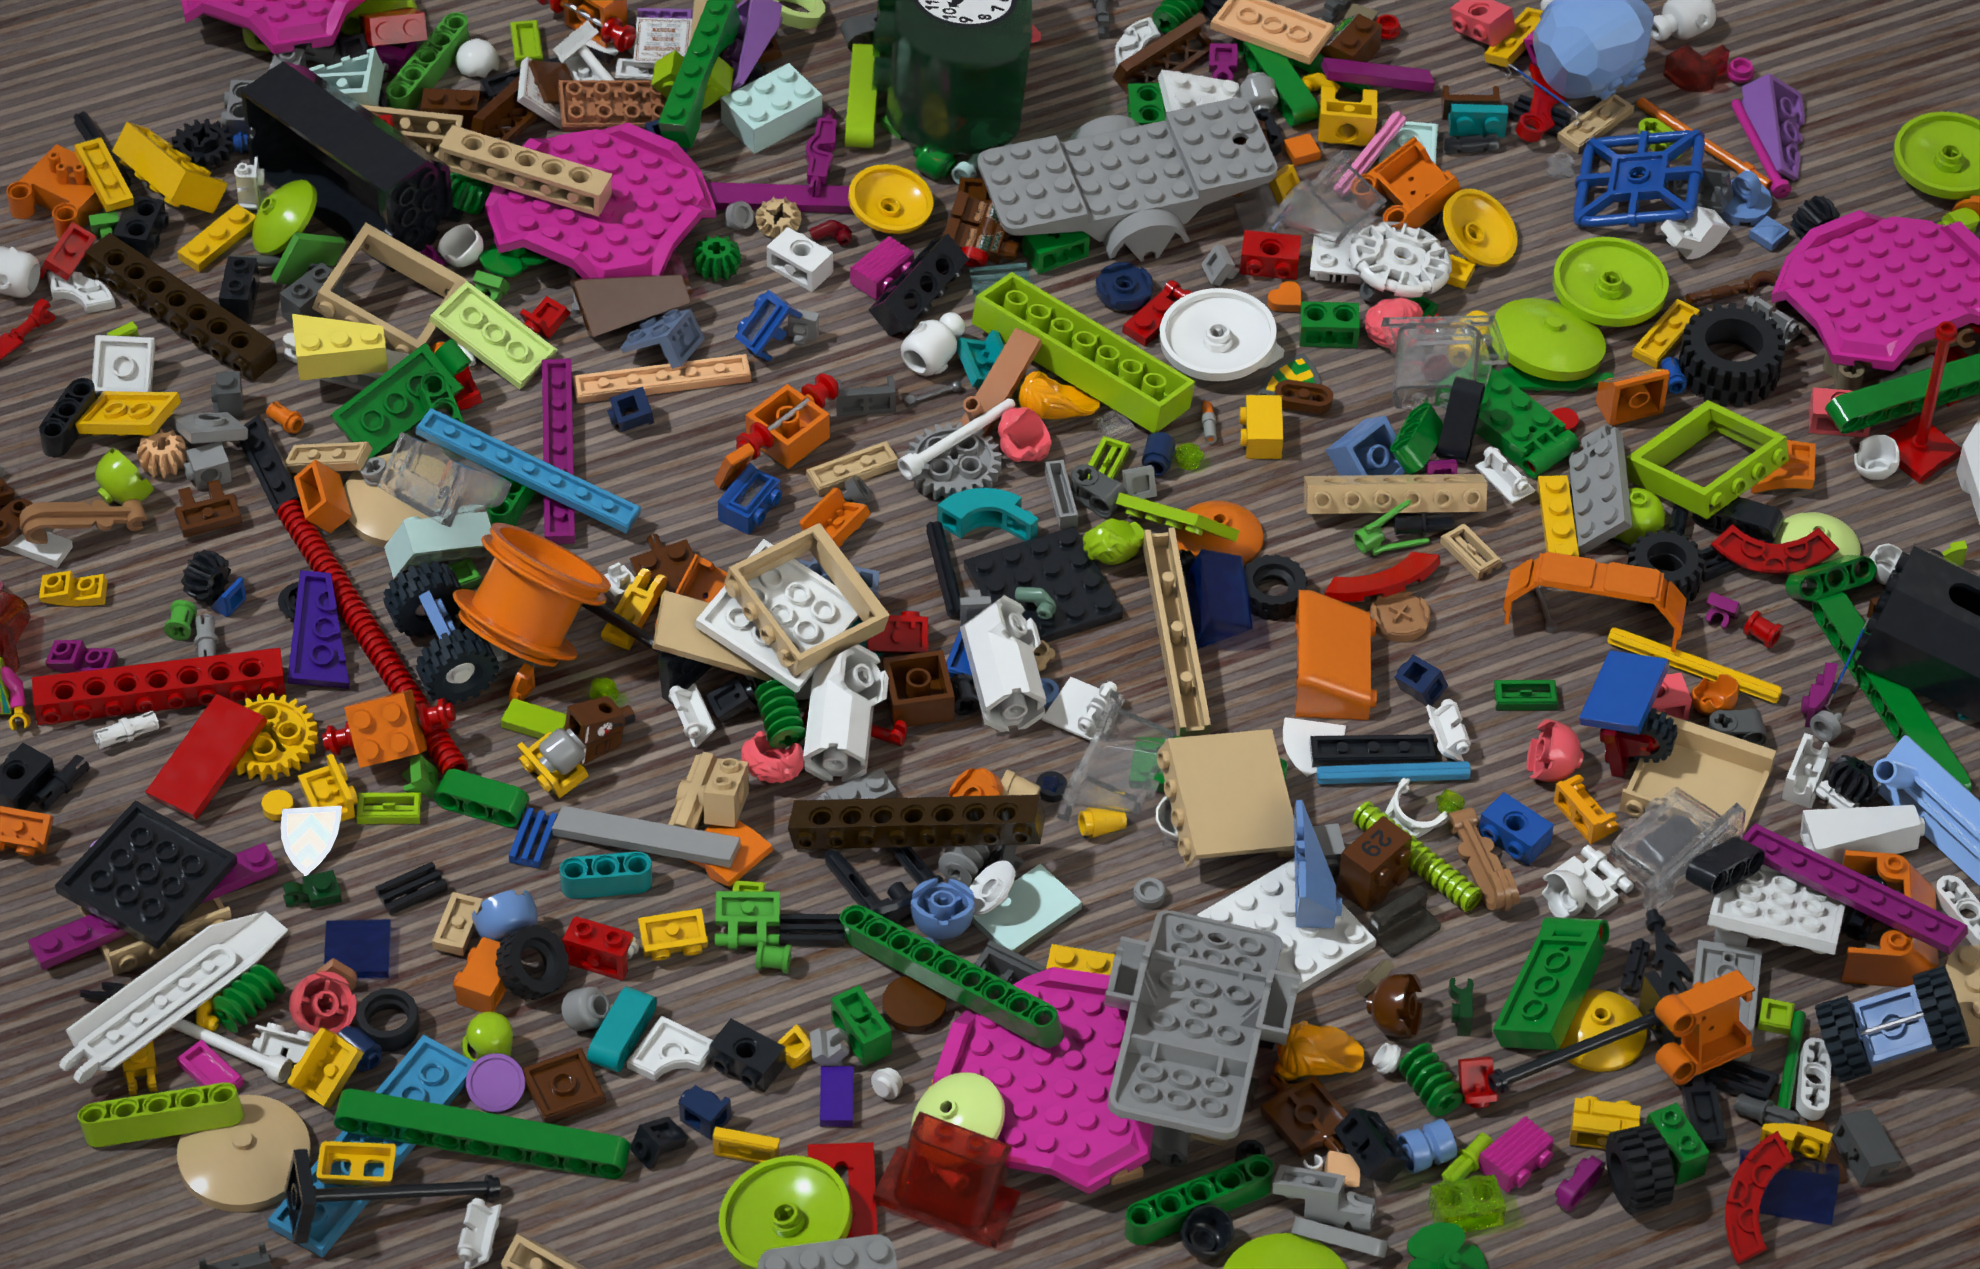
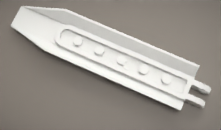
M266 911L209 925L67 1028L66 1032L75 1048L62 1058L59 1067L64 1071H69L77 1066L83 1057L88 1061L78 1068L74 1074V1080L80 1084L93 1077L97 1070L112 1071L249 970L288 932V929Z

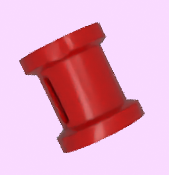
M1756 610L1747 620L1743 633L1747 636L1753 635L1763 641L1765 647L1771 649L1779 640L1784 626L1779 623L1773 624L1762 617L1760 611Z

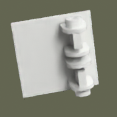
M1314 232L1310 277H1315L1316 281H1330V274H1333L1332 282H1335L1336 275H1342L1341 283H1344L1345 275L1347 276V283L1361 285L1363 281L1360 277L1361 273L1354 270L1349 256L1350 246L1355 236Z
M1070 677L1045 713L1042 721L1098 743L1124 704L1125 699L1117 696V685L1113 682L1108 681L1102 684L1099 689Z

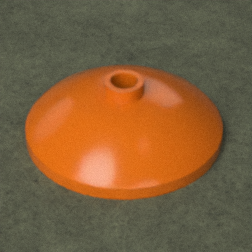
M1206 501L1198 503L1185 511L1240 530L1236 542L1203 532L1202 536L1185 531V526H1183L1182 530L1175 529L1179 551L1181 549L1185 551L1191 550L1196 561V567L1210 572H1230L1245 567L1259 555L1263 545V529L1256 516L1246 508L1227 501Z

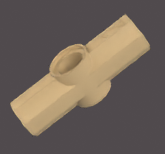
M703 752L695 756L687 779L682 780L679 784L676 794V806L668 825L698 829L704 813L703 792L717 761L714 754Z

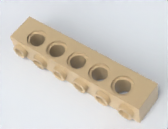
M452 125L439 145V159L450 166L451 172L599 217L612 195L613 174L461 127Z
M1483 474L1304 476V507L1307 514L1387 513L1407 499L1411 500V504L1399 513L1487 512V481Z

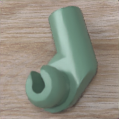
M1017 587L1015 591L1016 601L1034 603L1037 606L1036 611L1041 619H1050L1056 612L1055 601L1043 588Z

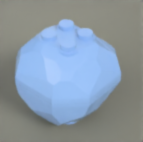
M1553 0L1540 15L1541 20L1533 31V46L1537 65L1548 85L1561 96L1578 99L1595 95L1596 98L1600 97L1604 101L1616 93L1615 89L1621 85L1624 88L1632 85L1639 79L1637 76L1646 71L1644 59L1648 54L1654 17L1648 5L1642 0Z

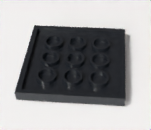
M1075 526L964 560V569L976 590L980 589L981 596H990L991 604L1004 595L1016 601L1015 591L1017 587H1040L1050 595L1056 603V612L1050 619L1046 620L1038 616L1037 606L1034 603L1018 602L1026 610L1022 613V616L1026 621L1032 618L1036 623L1040 640L1046 643L1123 619L1122 608L1094 559H1088L1083 549V540Z
M135 800L55 884L57 894L159 949L237 865V855Z

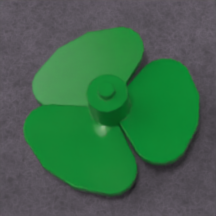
M495 243L479 255V261L485 269L494 274L507 277L517 276L528 268L529 265H538L550 259L524 247L498 253Z
M1436 1222L1424 1226L1407 1242L1408 1253L1414 1258L1408 1264L1407 1269H1488L1482 1251L1477 1246L1472 1244L1462 1246L1465 1241V1233L1455 1223Z

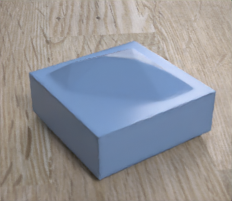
M1766 216L1749 231V238L1772 251L1789 236L1790 230L1769 216Z

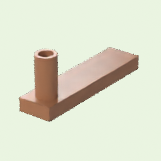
M1015 327L976 395L969 396L964 400L963 408L965 414L960 421L963 426L1012 397L1043 344L1040 338ZM998 419L982 428L984 430V438L989 436Z

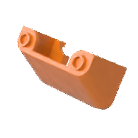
M1298 590L1295 634L1297 636L1295 717L1369 720L1370 708H1376L1377 690L1371 689V637L1376 635V619H1370V612L1315 591Z

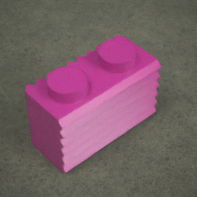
M888 236L850 267V284L878 300L914 260L913 250H909L904 244H900L899 241L897 242L891 236Z
M1524 1116L1480 1153L1478 1169L1505 1192L1509 1193L1515 1186L1518 1188L1522 1187L1530 1178L1533 1170H1536L1537 1167L1542 1169L1551 1161L1554 1139L1547 1132H1544L1542 1128H1539L1537 1124H1534L1532 1120H1529L1527 1116Z

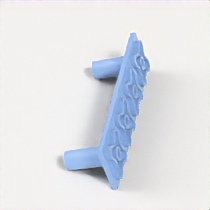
M1903 736L1888 756L1880 759L1874 765V777L1877 781L1881 782L1878 794L1892 806L1915 805L1918 816L1924 819V836L1980 886V800L1909 736Z

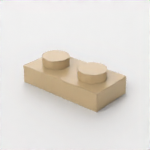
M452 892L432 940L433 949L464 956L475 929L472 913L475 910L476 914H478L482 910V898Z

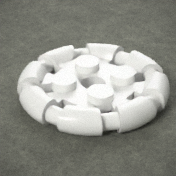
M1381 222L1376 227L1370 225L1362 229L1352 240L1349 252L1350 261L1354 270L1361 273V279L1381 292L1384 290L1391 291L1397 297L1417 298L1421 297L1425 292L1432 294L1446 284L1452 271L1450 255L1445 247L1440 246V240L1422 228L1414 229L1408 227L1407 223H1403L1401 230H1395L1394 227H1391L1400 222ZM1388 277L1393 278V279H1396V280H1399V281H1394V280L1388 279Z

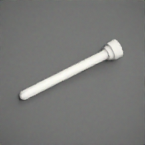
M1006 399L921 453H908L897 461L900 472L908 480L915 478L921 474L924 464L1000 418L1006 410L1015 407V401L1013 399Z
M183 1018L171 1027L195 1039H202L213 1047L263 1068L264 1073L267 1074L269 1079L280 1084L284 1083L291 1073L292 1060L280 1054L268 1057Z

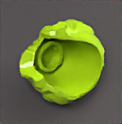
M1114 518L1108 519L1085 533L1083 537L1084 552L1087 554L1088 559H1096L1106 565H1117L1127 562L1143 546L1144 529L1136 521L1129 523Z

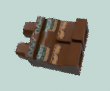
M958 191L944 234L948 233L960 249L964 246H971L985 251L989 255L988 260L991 263L999 264L1000 259L1016 261L1019 243L1007 240L1009 233L1001 227L992 202L978 200L970 197L968 193Z

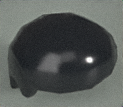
M1214 1205L1198 1206L1193 1209L1182 1225L1180 1231L1182 1244L1190 1254L1204 1260L1219 1257L1228 1248L1233 1239V1221L1222 1208Z

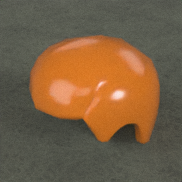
M1720 674L1715 681H1709L1704 677L1698 686L1692 689V704L1699 713L1708 717L1718 710H1734L1739 696V683L1735 678L1727 674Z

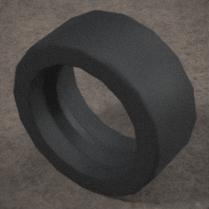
M383 988L371 992L362 999L357 1008L358 1028L382 1047V1052H394L412 1043L419 1033L418 1007L414 998L408 993L395 988ZM386 1009H395L407 1015L406 1023L391 1031L375 1029L369 1024V1020L377 1012Z

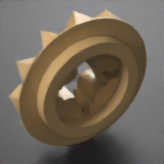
M773 196L771 200L763 201L761 207L757 209L756 224L764 235L776 238L787 227L794 231L798 230L801 224V211L798 209L796 202L792 203L786 197L776 199ZM782 210L784 218H780L775 225L773 215H777Z

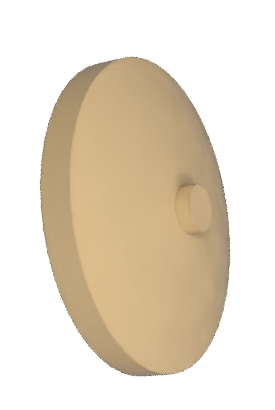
M394 452L378 456L385 460L390 471V477L385 483L379 486H369L365 483L360 470L350 475L344 486L352 515L346 520V523L358 537L384 548L403 520L409 517L431 518L440 513H446L450 516L458 515L462 511V488L454 471L439 459L422 453Z
M239 1095L245 1114L241 1122L231 1127L181 1134L177 1148V1161L182 1181L190 1193L198 1200L210 1207L223 1211L252 1212L268 1208L286 1198L285 1185L293 1151L295 1149H307L309 1162H311V1143L306 1125L300 1116L289 1106L265 1096Z

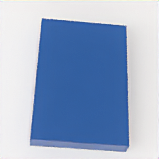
M1609 650L1579 716L1580 725L1640 734L1670 667L1668 659Z

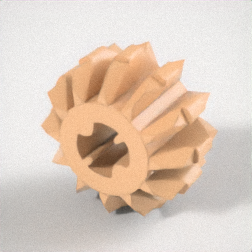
M161 428L159 433L148 436V438H140L139 447H137V458L140 461L143 472H149L152 478L161 474L165 479L167 474L171 473L176 476L178 469H184L183 464L187 460L186 450H188V447H186L182 435H176L174 430L164 433Z

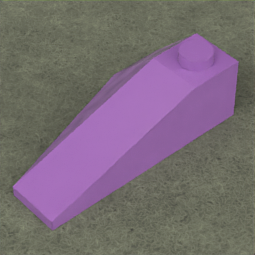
M1768 73L1742 86V105L1776 170L1795 181L1798 179L1801 157L1797 145L1803 139V135L1799 132V127L1805 121L1802 94Z

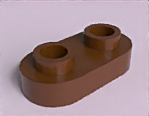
M1283 380L1275 387L1274 395L1282 396V408L1322 414L1328 412L1332 407L1333 392L1325 385L1296 380Z
M17 499L0 510V547L9 545L22 534L19 516L23 509L33 504L31 501Z

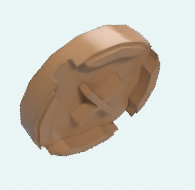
M1407 590L1384 598L1379 595L1370 607V619H1376V633L1393 642H1409L1418 639L1426 633L1430 625V608L1427 602L1420 596L1419 598L1413 596V592Z

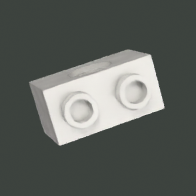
M789 227L766 246L767 267L811 292L833 273V252Z

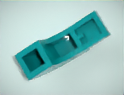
M995 488L968 489L947 497L937 505V521L942 523L943 529L959 538H962L973 529L987 526L1001 528L1023 541L1038 537V518L1030 511L1021 508L1022 497L1009 491Z

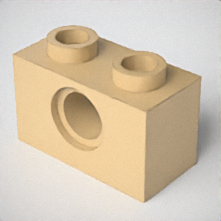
M734 758L717 759L703 792L704 824L727 827L736 826L749 794L747 761H738Z

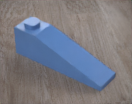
M1296 800L1294 811L1296 927L1334 928L1336 916L1342 915V897H1336V884L1302 800Z

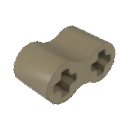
M1826 351L1823 370L1834 379V388L1852 391L1861 389L1865 370L1864 365L1860 361H1855L1854 366L1833 364Z

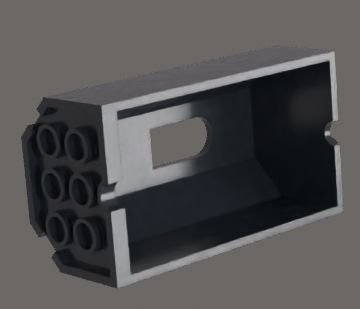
M282 61L241 90L245 126L250 128L247 137L250 165H254L255 157H258L259 168H264L265 182L277 190L292 181L306 180L311 183L317 192V202L312 216L351 243L365 223L370 224L417 252L424 250L426 245H431L435 242L440 233L436 229L443 216L448 218L453 208L450 166L307 67ZM372 257L374 260H376L377 262H379L380 264H382L384 267H386L387 269H389L391 272L396 271L395 269L391 268L390 266H388V265L382 263L381 261L375 259L374 257Z
M1914 543L1908 554L1905 552L1901 553L1895 565V570H1892L1885 584L1886 590H1883L1875 606V610L1879 613L1873 611L1865 627V632L1869 633V635L1863 633L1857 644L1856 650L1860 651L1856 663L1980 723V574Z

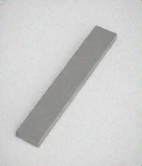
M562 806L552 826L553 836L731 868L741 847L740 837Z

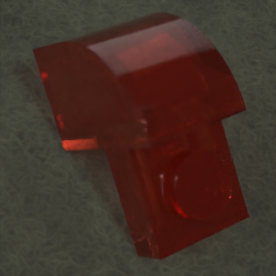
M1685 44L1666 55L1663 76L1677 87L1686 91L1706 92L1714 89L1716 76H1721L1728 67L1730 50L1724 45H1720L1701 56L1688 44Z

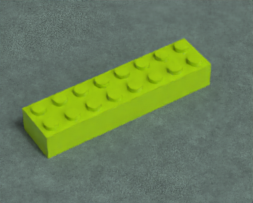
M1009 273L976 296L972 317L973 325L988 334L991 330L998 331L1005 344L1015 327L1040 338L1043 344L1033 361L1121 413L1123 416H1126L1152 433L1159 432L1190 409L1196 381L1015 273Z

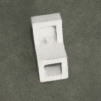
M1697 206L1693 212L1694 216L1686 220L1685 223L1666 220L1660 229L1666 234L1667 242L1678 249L1686 259L1699 258L1714 249L1730 230V227L1715 210Z

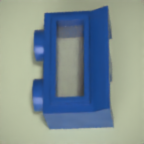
M767 290L766 293L756 298L754 302L755 309L750 316L743 318L737 326L738 333L735 335V338L755 355L770 362L772 356L763 351L772 337L778 341L785 338L786 331L780 325L788 314L799 319L803 314L781 296Z
M749 463L718 500V521L749 535L756 526H760L763 523L767 512L772 506L776 507L782 498L780 479L758 470L752 463Z

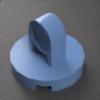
M1745 170L1731 180L1734 197L1723 213H1718L1724 221L1737 226L1740 225V222H1751L1750 226H1755L1766 216L1770 215L1772 205L1770 191L1761 184L1754 172Z

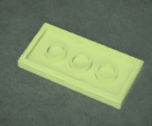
M468 281L430 315L429 321L453 338L519 390L542 369V360L552 359L557 353V349Z

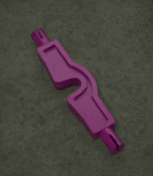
M829 107L824 109L823 118H818L815 135L806 144V161L808 163L807 184H810L808 193L813 196L814 189L815 196L820 194L821 185H826L828 174L833 164V154L830 152L835 151L837 120L834 119L836 111L834 108H831L830 114Z

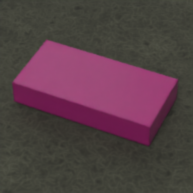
M202 1039L176 1057L177 1065L199 1086L231 1083L236 1089H239L244 1085L243 1077Z

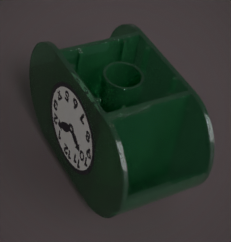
M1032 0L877 1L879 15L878 23H875L873 36L872 90L886 91V117L891 126L908 141L920 147H927L941 153L978 154L987 149L1005 146L1010 143L1020 130L1032 39Z

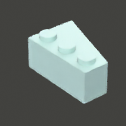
M375 47L366 50L367 54L353 59L350 56L341 58L342 62L325 67L324 64L309 68L357 103L378 106L384 66Z
M467 510L458 515L448 516L446 513H440L431 518L420 519L418 516H413L403 520L402 524L384 546L393 579H398L397 574L401 571H407L408 567L412 565L415 568L420 567L422 562H427L428 566H430L432 561L438 563L448 561V564H452L469 557L471 560L487 557L489 552L481 541L484 535L491 534V524L487 511L475 513L474 510Z

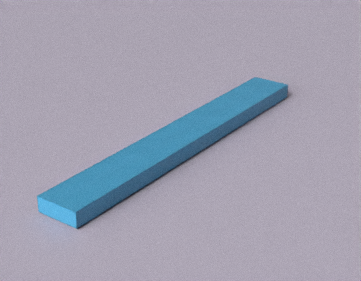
M432 408L429 409L416 427V435L627 534L641 514L642 507Z

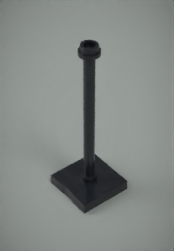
M584 603L581 605L660 654L658 663L662 698L671 704L673 702L669 700L668 696L669 690L673 686L678 685L687 690L712 667V665L653 649V635L604 605L594 606Z
M1656 970L1644 974L1638 1008L1643 1015L1642 1017L1506 1072L1495 1069L1492 1071V1074L1487 1076L1491 1090L1494 1093H1505L1508 1091V1085L1647 1028L1652 1031L1661 1047L1670 1042L1680 1045L1681 1037L1673 1035L1655 1015V1007L1658 1002L1672 993Z
M295 1149L285 1185L294 1244H305L308 1242L317 1202L485 1194L486 1200H493L494 1197L500 1196L499 1177L486 1175L484 1181L316 1189L313 1185L308 1150Z

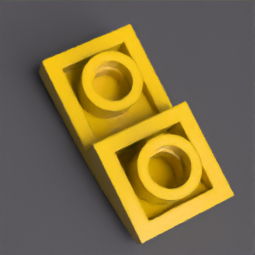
M71 571L42 575L39 600L43 603L61 606L104 605L108 580L104 574L75 578Z
M1769 1123L1763 1125L1759 1143L1778 1131L1790 1153L1795 1150L1808 1158H1815L1825 1162L1833 1137L1832 1133L1799 1124Z

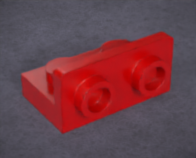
M886 610L889 613V618L884 631L866 640V649L873 653L910 654L928 652V617L920 616V612L904 611L901 612V615H890V611Z
M575 916L562 939L565 951L569 956L568 965L621 981L624 980L628 972L627 951L634 939L633 933Z

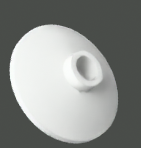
M1003 860L997 861L986 867L972 882L969 888L974 894L975 910L973 915L988 913L1007 899L1015 880V868L1011 863Z

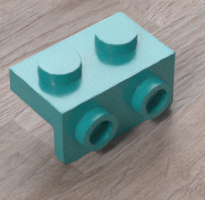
M1451 104V111L1448 114L1449 136L1482 135L1486 137V134H1497L1498 137H1505L1508 105Z
M991 330L985 341L959 338L957 341V352L972 387H981L1004 348V343L999 332L996 330Z

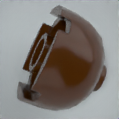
M1415 974L1389 975L1380 980L1374 988L1373 994L1367 998L1368 1014H1372L1377 1028L1388 1036L1411 1039L1413 1038L1412 1035H1416L1419 1031L1423 1003L1417 1002L1416 992H1422L1419 978Z

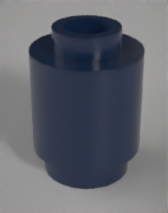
M1155 432L1148 436L1142 456L1143 466L1151 465L1154 468L1155 476H1162L1170 469L1176 447L1174 438L1165 432Z
M346 1026L339 1031L338 1035L365 1052L356 1066L357 1070L365 1072L378 1066L382 1058V1047L357 1027Z

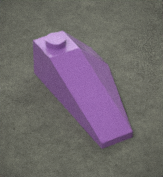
M742 0L736 5L741 25L734 43L728 45L722 53V60L726 61L734 69L731 92L744 84L773 35L779 29L782 23L781 3L775 0Z

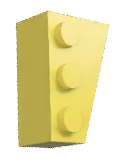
M292 314L299 381L388 371L383 326Z

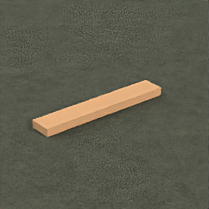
M747 354L686 361L681 367L673 369L669 363L572 376L577 404L610 400L609 398L640 387L644 388L646 395L751 382Z

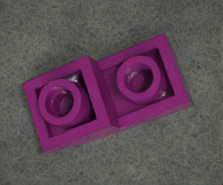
M54 640L45 664L48 668L62 673L113 668L118 659V654L114 648H86L82 640Z
M1825 662L1823 674H1817L1816 683L1810 686L1809 696L1803 695L1800 714H1806L1805 727H1810V720L1814 715L1822 710L1825 711L1824 705L1828 703L1831 697L1838 664Z

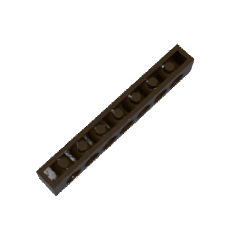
M108 233L85 251L86 269L93 278L101 280L112 291L119 292L128 298L133 305L140 306L149 312L154 319L161 320L170 326L175 333L182 334L191 340L196 347L203 348L217 361L224 362L234 371H240V375L245 376L252 382L278 362L276 345L273 340L111 233Z
M1040 795L794 800L788 831L794 850L1030 845L1041 843L1046 816Z

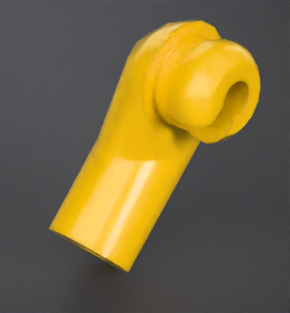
M1314 73L1302 78L1310 92L1321 90V85L1335 86L1336 94L1341 87L1336 82L1327 80L1326 76L1322 73Z
M221 991L196 1008V1025L212 1032L217 1030L219 1018L212 1015V1000L216 996H221Z

